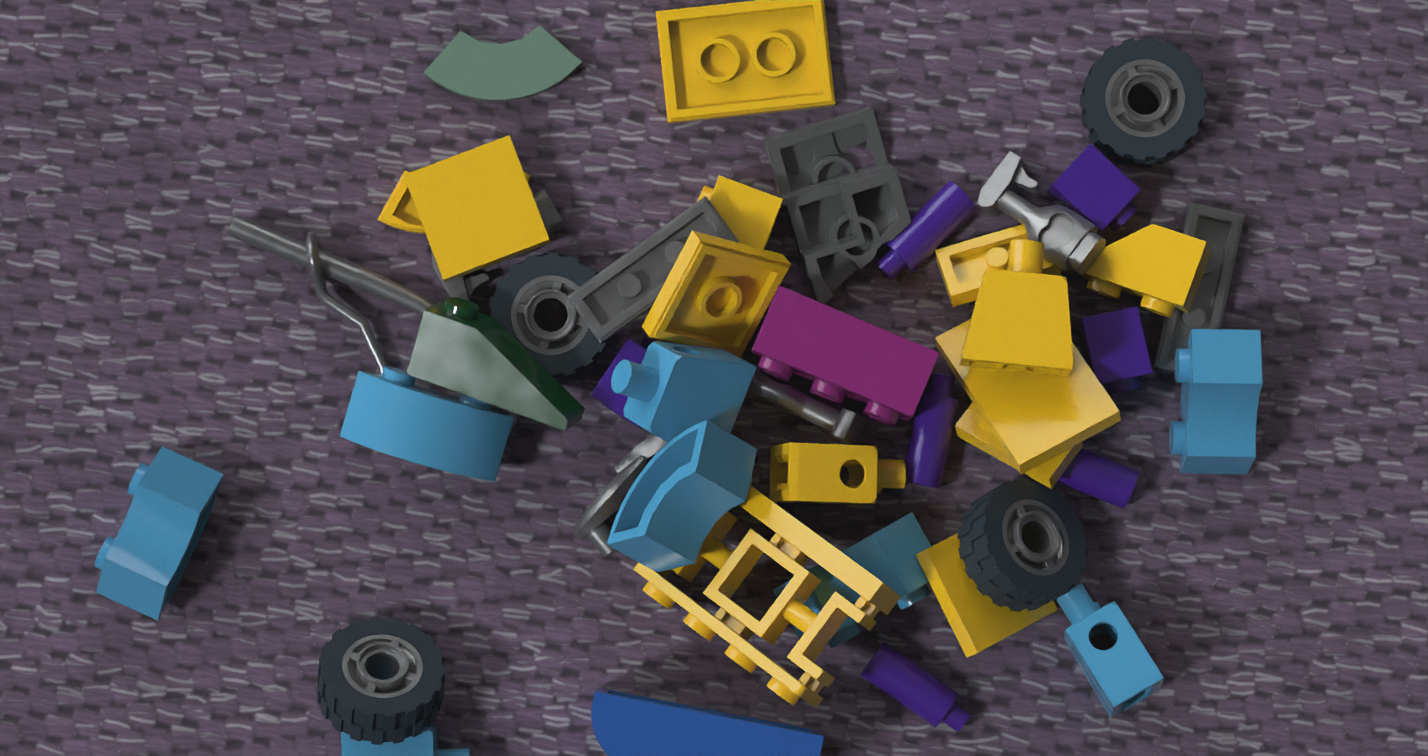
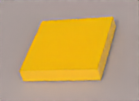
M510 135L403 175L444 282L551 243Z
M692 230L641 327L651 338L678 344L724 349L741 358L775 296L778 286L782 283L791 263L783 254Z
M958 533L915 554L966 658L985 650L1058 610L1053 600L1038 609L1031 611L1024 609L1020 612L1011 611L1010 607H1000L992 603L993 600L987 595L983 596L977 589L976 583L972 578L969 579L964 570L966 566L963 559H960L958 550L960 548V539L957 538Z

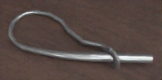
M239 215L234 216L228 229L227 235L309 268L316 294L321 302L359 327L377 364L379 375H382L384 366H388L367 320L327 292L325 275L412 310L421 316L425 309L434 305L433 302L388 278L322 250L317 235L312 231L308 233L305 243ZM509 411V415L514 416L509 435L518 423L520 416Z

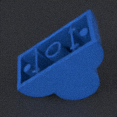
M598 688L594 691L591 709L592 726L597 741L608 756H820L824 735L818 730Z

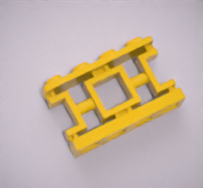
M750 486L746 501L739 504V506L775 532L769 542L750 529L736 549L732 551L721 542L737 521V518L727 511L714 524L703 541L696 563L655 572L638 562L633 570L648 580L642 589L646 594L668 610L676 602L689 612L683 622L708 641H711L717 633L730 643L724 652L729 658L751 674L757 666H760L773 676L766 685L773 692L793 706L802 698L817 708L823 700L818 693L824 685L829 687L835 679L814 663L830 639L848 616L870 631L876 624V621L873 619L881 610L888 615L901 596L761 492ZM763 553H765L794 576L761 621H759L730 598ZM809 558L858 593L860 598L853 605L835 591L819 614L807 607L804 603L821 582L820 579L803 568ZM707 560L720 569L703 592L704 595L720 606L716 614H712L669 581L667 576L673 570L691 583ZM790 623L804 633L787 656L788 659L805 671L800 679H797L750 643L748 640L756 633L759 637L774 645Z

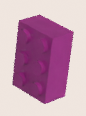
M780 285L777 288L751 351V357L760 360L758 370L785 383H789L792 374L813 383L809 391L813 395L841 405L845 397L853 399L865 405L862 415L890 427H893L894 424L896 425L898 419L907 422L913 417L939 355V352Z

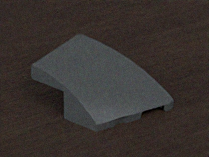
M870 106L763 138L769 163L780 197L783 199L782 203L815 301L822 304L833 297L832 293L857 269H862L876 256L877 250L885 242L892 241L911 223L897 169L887 160L874 110ZM867 140L865 151L872 150L876 164L855 170L848 161L851 158L842 153ZM845 165L849 172L839 175Z

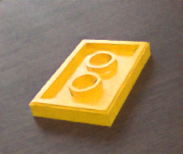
M755 0L656 11L668 124L835 106L824 0Z
M971 319L935 337L937 349L1020 474L1031 470L1121 421L1120 410L1073 342V370L1068 377L959 366L961 352Z

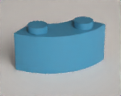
M1191 329L1187 348H1177L1175 353V380L1177 383H1182L1180 421H1171L1169 427L1170 455H1180V473L1248 474L1256 458L1257 410L1259 395L1263 385L1261 330Z
M384 366L382 375L358 371L340 437L413 463L458 475L495 482L514 416L493 408L491 404L463 394L457 397L415 384L416 377L408 375L405 370Z
M709 420L697 423L684 430L658 451L638 475L615 517L607 545L655 572L696 563L702 543L714 524L729 509L746 501L748 490L752 483V471L757 449Z
M163 446L150 466L141 463L128 487V494L134 497L126 518L116 538L108 536L97 555L94 566L101 569L96 593L158 621L172 598L208 522L224 474Z
M912 512L841 551L900 595L901 598L897 603L901 610L931 594L926 585L929 581L915 555L931 547ZM819 564L807 570L821 580L804 603L815 613H820L835 591L853 605L860 598L858 593ZM790 580L772 590L776 598H778ZM850 616L845 619L828 642L830 648H834L860 633L856 621ZM792 625L800 639L804 633Z

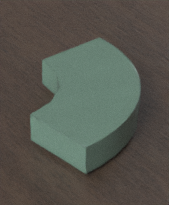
M539 25L522 39L503 44L481 42L460 31L424 71V75L444 89L465 98L485 102L512 101L531 98L549 91L569 78L583 63Z

